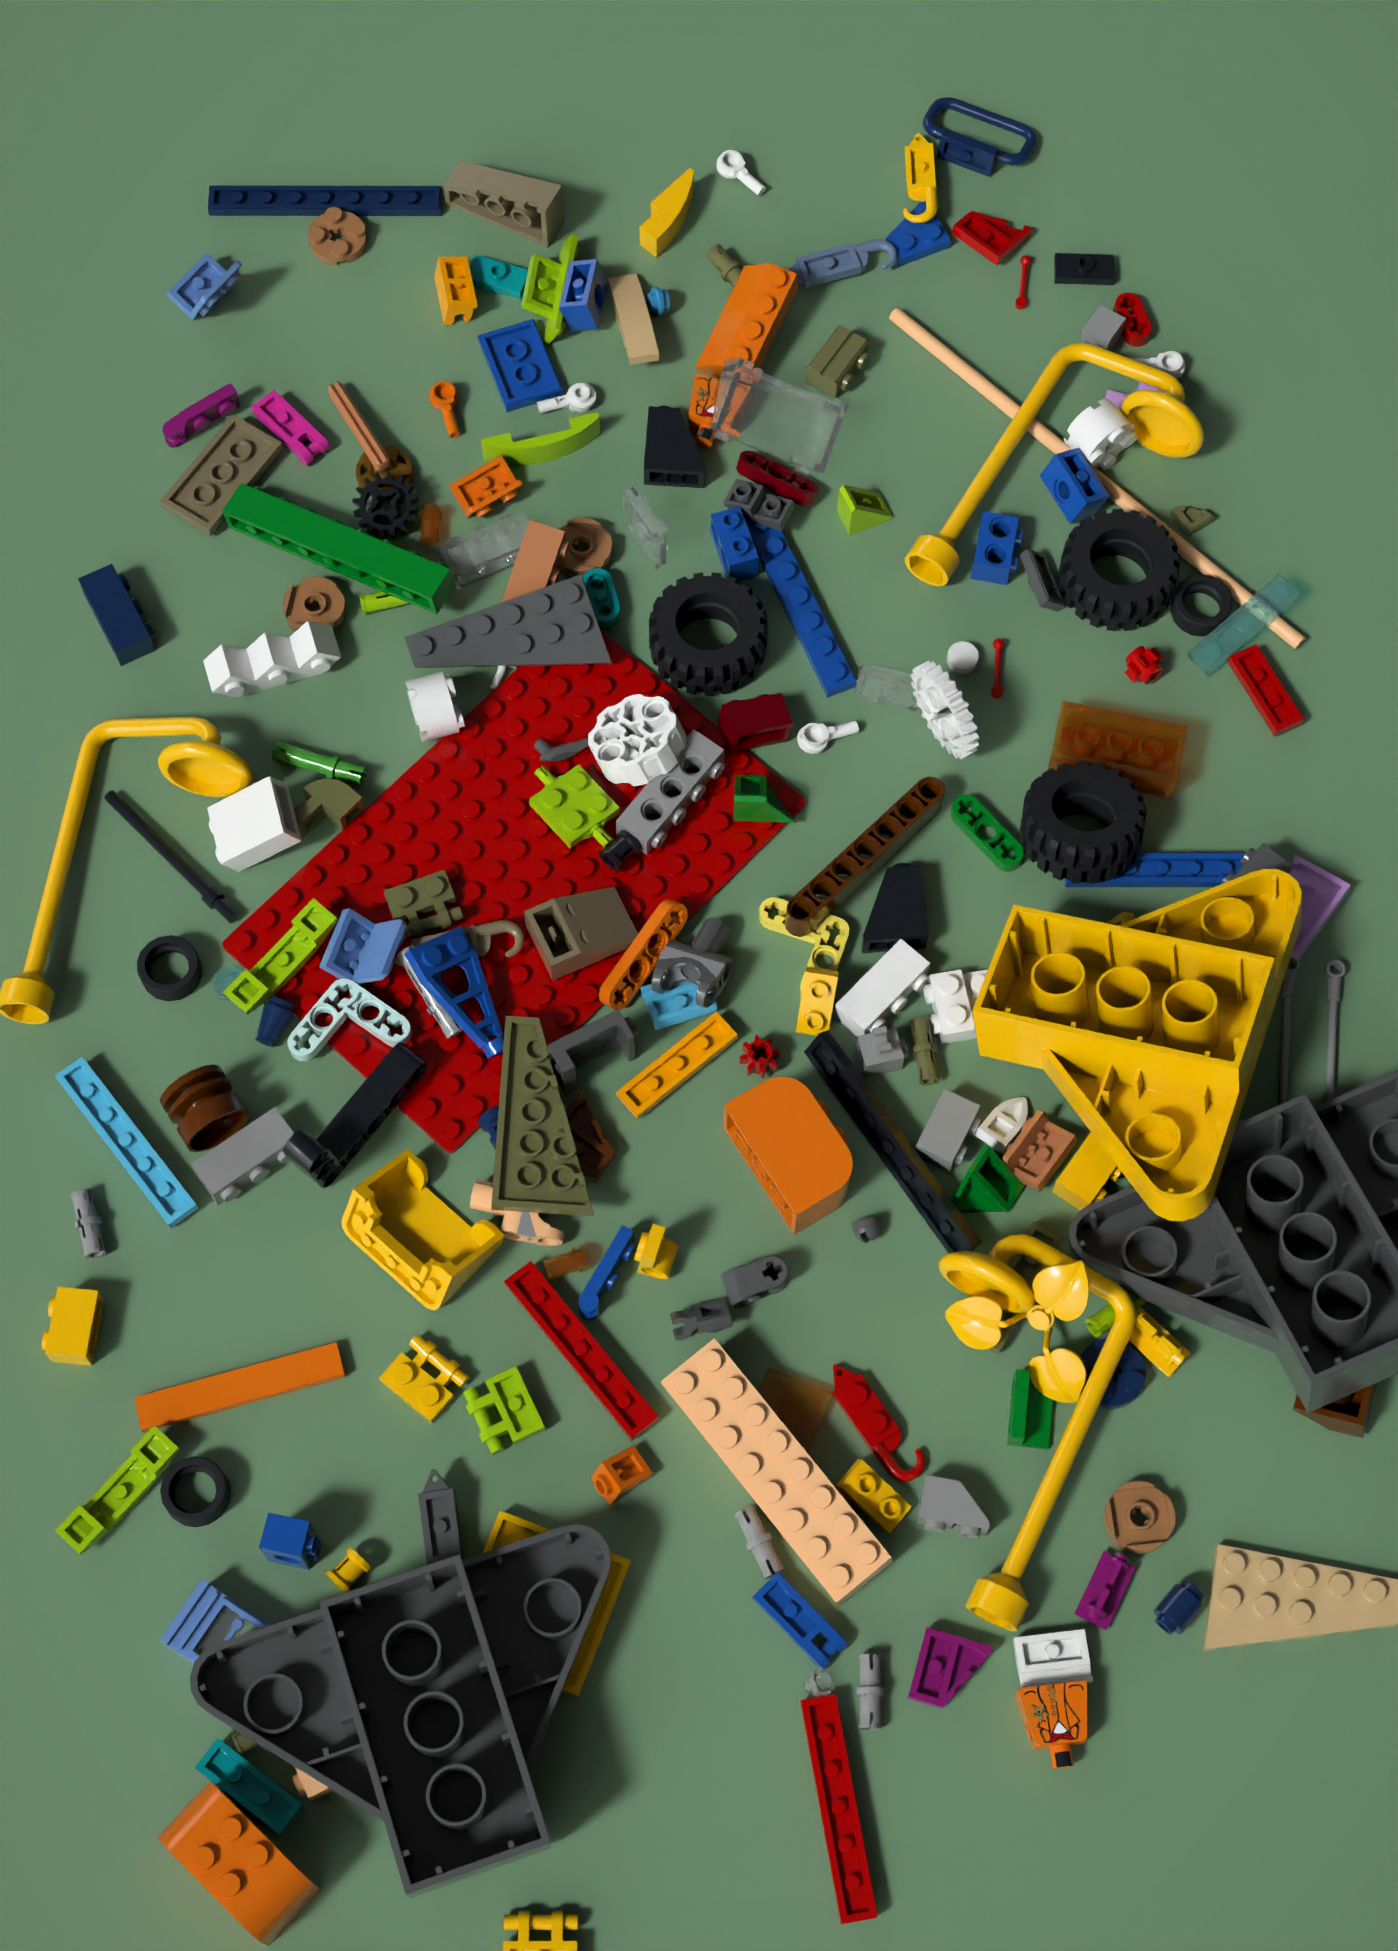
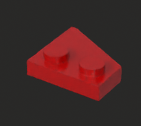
M971 210L953 225L951 234L997 266L1030 238L1033 229L1024 225L1023 230L1005 226L1007 220L997 217L991 218Z

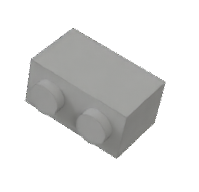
M944 1088L915 1147L921 1159L949 1173L954 1163L961 1165L968 1150L964 1143L968 1135L975 1136L982 1122V1118L978 1117L981 1105Z

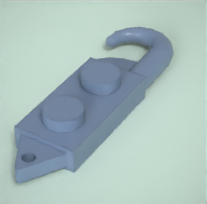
M875 239L856 245L850 243L796 258V263L789 271L797 273L798 284H803L805 288L861 274V271L867 267L868 253L882 250L889 254L888 261L882 264L881 267L882 269L890 268L896 262L897 250L893 244L883 239Z

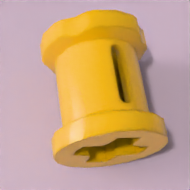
M351 1547L346 1551L347 1555L333 1570L328 1569L325 1572V1575L344 1593L351 1591L350 1587L364 1572H369L372 1568Z

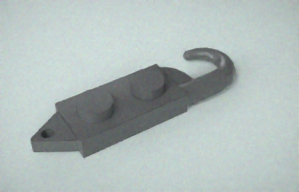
M432 1469L423 1492L418 1494L427 1565L460 1554L461 1560H464L455 1489H450L437 1470ZM433 1476H437L438 1480L436 1482L432 1481Z

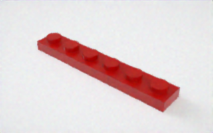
M532 1261L528 1262L504 1281L507 1289L631 1442L659 1420L657 1414Z
M836 1694L800 1700L840 1925L877 1919L878 1916Z

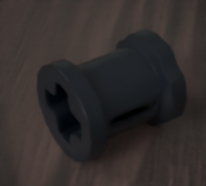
M621 830L618 833V838L607 849L603 848L599 852L601 860L617 873L623 869V864L633 853L638 854L641 851L639 842L625 830Z

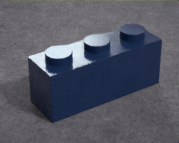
M110 564L78 578L84 596L120 666L155 651L151 639L156 638L155 633L148 620L142 622L139 615L143 614V610L136 596L129 597L127 591L131 588L123 572L117 574L113 564Z

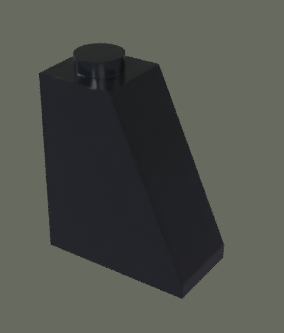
M665 405L658 407L649 406L644 457V485L704 488L705 466L679 408H671Z
M898 863L892 867H887L863 934L862 954L888 952L900 939L913 949L926 948L929 935L919 865Z

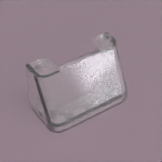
M727 359L721 372L710 429L715 432L714 437L727 443H731L733 439L796 466V472L806 476H812L813 472L823 473L848 403L833 398L832 402H830L829 399L822 397L821 394L810 393L765 374L760 368H753L754 363L745 359Z

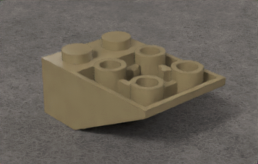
M615 887L553 898L524 911L526 928L552 981L628 949L638 935Z

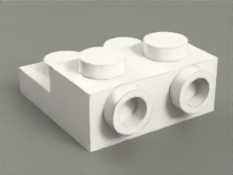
M960 969L929 975L928 983L923 985L924 997L927 1004L932 1003L934 1014L930 1015L931 1027L934 1034L939 1033L941 1044L977 1038L972 1010L988 969L962 974Z

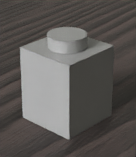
M1099 305L1082 329L1080 343L1093 344L1111 351L1122 336L1126 318Z

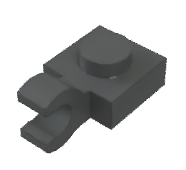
M726 1298L694 1304L691 1311H675L670 1314L672 1325L684 1324L681 1328L673 1329L675 1340L687 1339L697 1328L700 1334L705 1332L716 1333L724 1328L733 1327Z

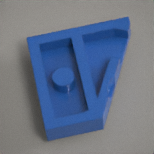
M920 202L910 213L919 215L925 212L926 202ZM937 215L931 220L920 224L912 223L905 218L886 237V241L893 244L897 250L895 262L897 267L948 249L951 245V239Z

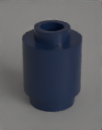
M1183 1580L1180 1585L1175 1584L1154 1609V1613L1157 1616L1155 1619L1156 1624L1170 1635L1173 1632L1182 1634L1203 1609L1202 1603L1206 1599L1204 1594L1186 1580Z

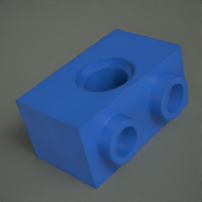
M598 259L570 261L559 309L571 331L599 328L609 282Z
M1079 448L1055 454L1040 474L1042 481L1070 524L1080 522L1088 516L1093 518L1095 513L1109 498L1108 493Z
M268 1512L259 1549L270 1562L309 1570L311 1561H317L319 1557L321 1540H317L318 1534L310 1521Z

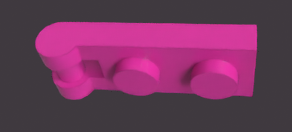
M275 390L251 407L252 413L297 456L303 465L308 466L314 461L313 457L319 452L323 454L330 449V445L324 436ZM309 439L312 443L305 447L302 443Z

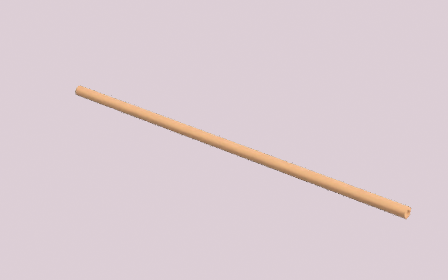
M899 307L892 311L889 320L1013 419L1021 406ZM1034 418L1027 429L1028 433L1054 454L1071 450L1063 440ZM1091 467L1108 493L1109 499L1127 513L1134 510L1140 512L1139 516L1144 518L1150 516L1155 519L1158 527L1163 525L1169 531L1168 539L1173 538L1178 546L1177 552L1184 560L1203 575L1213 576L1222 581L1230 590L1232 599L1295 650L1303 644L1306 638L1100 470L1096 467Z

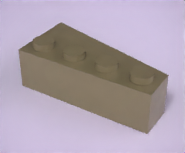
M460 160L443 186L445 204L546 247H549L564 223L562 185Z

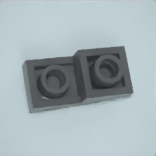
M740 479L735 480L723 502L724 506L729 509L740 506L745 518L779 531H783L795 509L793 500L767 494L763 485Z

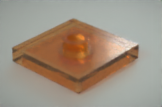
M769 1367L758 1393L809 1454L833 1393Z

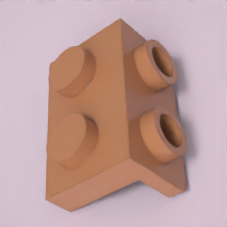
M1038 1109L1033 1117H1029L1025 1121L1021 1133L1016 1140L1007 1145L1003 1152L1002 1161L1023 1184L1041 1192L1076 1145L1077 1138L1076 1135L1049 1122L1046 1113Z

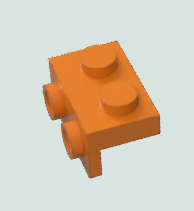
M501 455L453 482L448 487L466 518L473 514L480 518L493 510L491 504L501 499L504 504L518 496L517 489L523 483L520 479H515Z

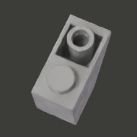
M925 1475L916 1523L923 1524L924 1529L931 1532L942 1533L945 1532V1529L959 1531L958 1535L965 1538L979 1539L980 1535L986 1536L990 1521L961 1481Z

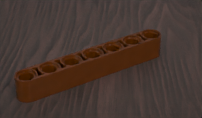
M931 776L924 777L918 781L791 898L786 910V930L797 937L808 935L927 825L941 810L945 793L942 781ZM928 795V796H932V797H934V798L930 799V798H927V797H925V796ZM903 815H910L913 818H906ZM887 834V835H890V836H892V837H891V838H886V837H883L882 835ZM861 854H867V855H869V856H871V857L865 858V857H862V856H860V855H861ZM839 874H846V875H848V876H850V877H848V878H843V877H840V876H838V875H839ZM817 894H825V895L828 896V897H827V898H820V897H818V896H816V895H817ZM802 914L806 916V918L801 919L795 917L794 915Z

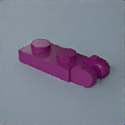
M225 385L179 412L178 415L169 419L168 422L166 421L164 426H162L166 444L172 448L183 445L187 442L190 434L195 431L201 432L207 429L211 422L216 419L231 415L240 406L238 394L233 385Z

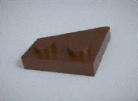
M579 1093L565 1112L576 1147L581 1172H583L585 1177L596 1183L615 1159V1152L603 1135L597 1119L594 1118L586 1103V1099Z

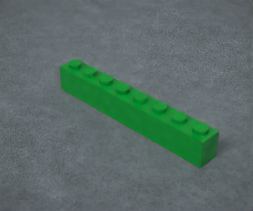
M241 483L222 510L229 528L434 614L439 613L456 586L451 569L443 562L430 561L423 558L416 551H406L397 547L389 540H379L370 536L369 533L357 528L355 530L345 526L336 518L328 519L309 507L302 508L294 505L285 497L280 496L277 498L258 486L251 487Z

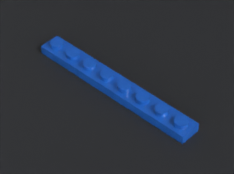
M745 518L759 560L827 698L855 688L856 679L782 531Z

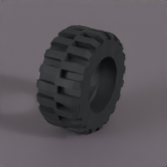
M1113 509L1112 513H1107L1106 510L1096 512L1094 519L1088 516L1080 521V525L1073 528L1068 540L1065 542L1058 571L1060 591L1065 595L1064 601L1069 608H1076L1075 615L1081 620L1084 618L1089 619V624L1097 628L1099 625L1107 626L1109 631H1116L1119 627H1123L1124 631L1134 630L1136 624L1144 627L1151 623L1152 618L1157 619L1160 617L1172 599L1180 574L1181 558L1177 552L1178 546L1173 538L1168 539L1169 531L1163 525L1158 527L1155 519L1147 516V518L1139 516L1140 512L1131 510L1130 513L1123 512V509ZM1109 555L1123 556L1137 563L1144 571L1146 578L1131 585L1114 584L1103 579L1093 568L1092 562Z
M703 572L693 574L691 579H687L684 576L676 580L675 587L672 584L668 585L662 591L663 597H657L649 617V649L651 650L653 664L658 666V672L664 679L670 677L671 685L677 689H680L682 686L686 687V693L696 695L697 691L705 692V696H714V692L721 691L724 695L732 692V687L735 685L737 688H741L747 684L748 676L753 678L757 674L759 665L764 662L766 656L768 618L766 611L763 610V603L759 596H752L753 589L747 584L740 586L738 579L732 576H728L727 579L722 578L721 573L712 572L711 576H703ZM710 618L728 624L736 632L737 637L723 648L701 650L687 644L679 633L686 625L693 621Z
M1076 762V765L1065 763L1059 765L1057 770L1053 768L1042 773V777L1039 776L1031 783L1030 789L1027 790L1024 798L1020 840L1022 847L1026 850V855L1033 863L1037 861V867L1044 873L1049 871L1053 873V878L1061 881L1063 878L1069 879L1073 884H1080L1081 881H1088V884L1099 883L1100 879L1104 878L1105 881L1117 877V872L1120 874L1124 873L1130 868L1131 863L1136 861L1142 845L1147 809L1143 803L1144 798L1138 789L1134 790V783L1127 777L1123 779L1119 771L1113 768L1107 770L1104 768V765L1095 763V766L1086 765V762ZM1074 814L1087 815L1100 820L1107 827L1097 831H1080L1068 827L1059 819Z

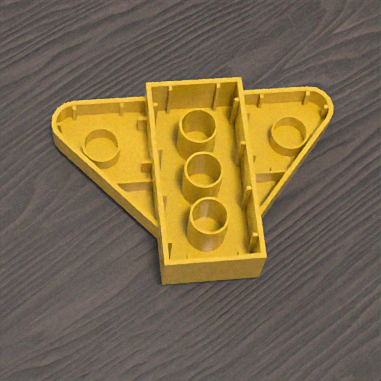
M1261 869L1118 926L1014 904L1010 911L972 1010L979 1054L985 1057L1043 1069L1147 1206L1156 1215L1164 1219L1186 1221L1196 1218L1207 1210L1213 1199L1301 927L1302 890L1298 881L1289 873L1278 869Z

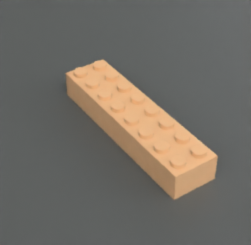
M715 1338L661 1381L667 1392L838 1606L893 1562L889 1553Z

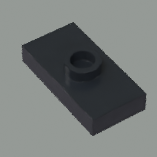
M1055 253L1054 284L1113 285V255Z

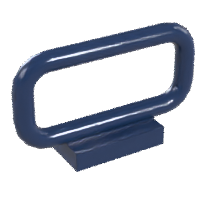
M945 97L935 100L923 119L924 130L930 136L940 140L937 158L988 177L994 171L996 161L1010 166L1025 163L1037 144L1036 133L1031 127L955 98ZM950 109L1021 135L1026 141L1019 153L1011 154L946 128H940L934 124V121L941 110Z

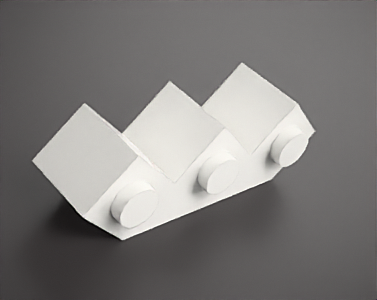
M307 621L290 637L264 632L247 649L221 644L203 662L212 693L223 694L228 697H239L323 674L341 658V654L331 625Z

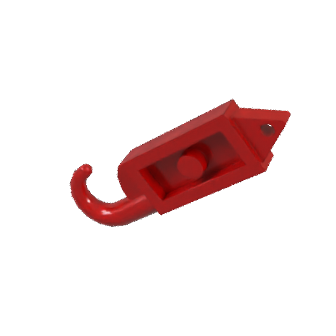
M834 1364V1390L832 1391V1396L867 1447L874 1453L892 1478L902 1482L918 1478L925 1467V1456L922 1450L919 1448L915 1450L917 1456L915 1467L910 1470L900 1468L891 1455L900 1444L902 1436L900 1428L861 1373L856 1375ZM837 1372H841L842 1375H841V1376H837L836 1373H837Z

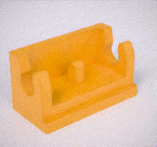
M438 257L434 280L444 325H452L455 321L454 317L459 314H464V322L467 323L472 318L473 309L477 308L478 305L468 257Z

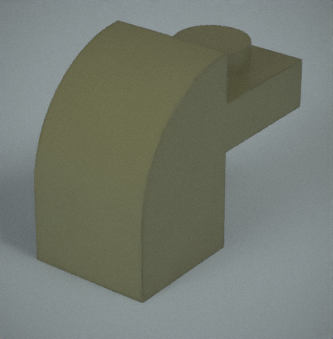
M325 778L313 781L303 788L307 801L298 804L294 812L300 836L304 838L325 817L342 831L365 810L363 797L346 783L336 779Z

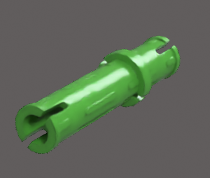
M277 741L274 746L278 750L273 749L272 760L324 774L330 779H340L362 787L365 783L362 777L367 778V767L342 761V758L336 755L332 757L285 744L282 741Z

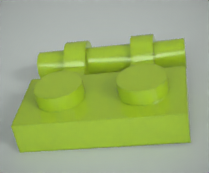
M516 1366L486 1379L485 1384L489 1393L480 1397L476 1387L469 1388L463 1392L468 1403L466 1409L471 1417L474 1416L481 1431L478 1435L482 1443L487 1444L492 1455L504 1450L500 1441V1437L504 1434L509 1433L515 1445L545 1431V1426ZM496 1405L503 1421L493 1425L487 1409Z

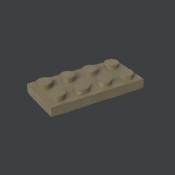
M233 414L161 499L162 508L212 536L225 520L222 510L241 483L251 487L256 483L283 450L282 442Z

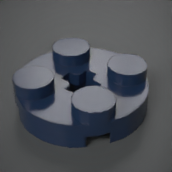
M1106 1339L1092 1343L1080 1356L1086 1368L1084 1387ZM1129 1342L1116 1367L1119 1372L1116 1376L1117 1381H1110L1100 1405H1102V1408L1119 1409L1129 1405L1144 1386L1146 1376L1144 1362Z

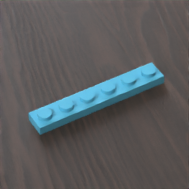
M80 1057L55 1075L63 1089L170 1228H173L199 1209L83 1057Z

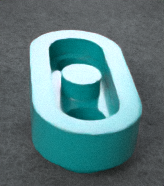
M590 569L582 578L599 627L613 626L620 618V604L612 577L604 569ZM596 585L602 587V588L599 589V590H594V589H593V587L596 586ZM604 611L610 613L607 616L600 615V613Z

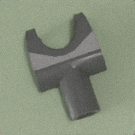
M711 917L704 921L691 945L673 939L669 940L655 966L652 977V991L663 994L677 983L691 982L698 986L696 1005L705 1008L710 1007L721 994L732 972L733 958L719 954L730 936V928L722 920Z

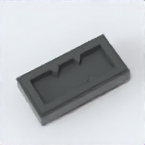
M1029 549L1022 552L1020 558L1029 578L1028 585L1035 593L1039 606L1057 612L1066 606V603L1047 556Z

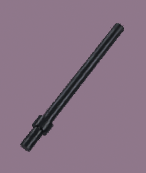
M114 790L109 791L105 795L104 799L202 895V901L210 909H216L230 924L239 918V914L224 900L225 895L216 886L211 887Z

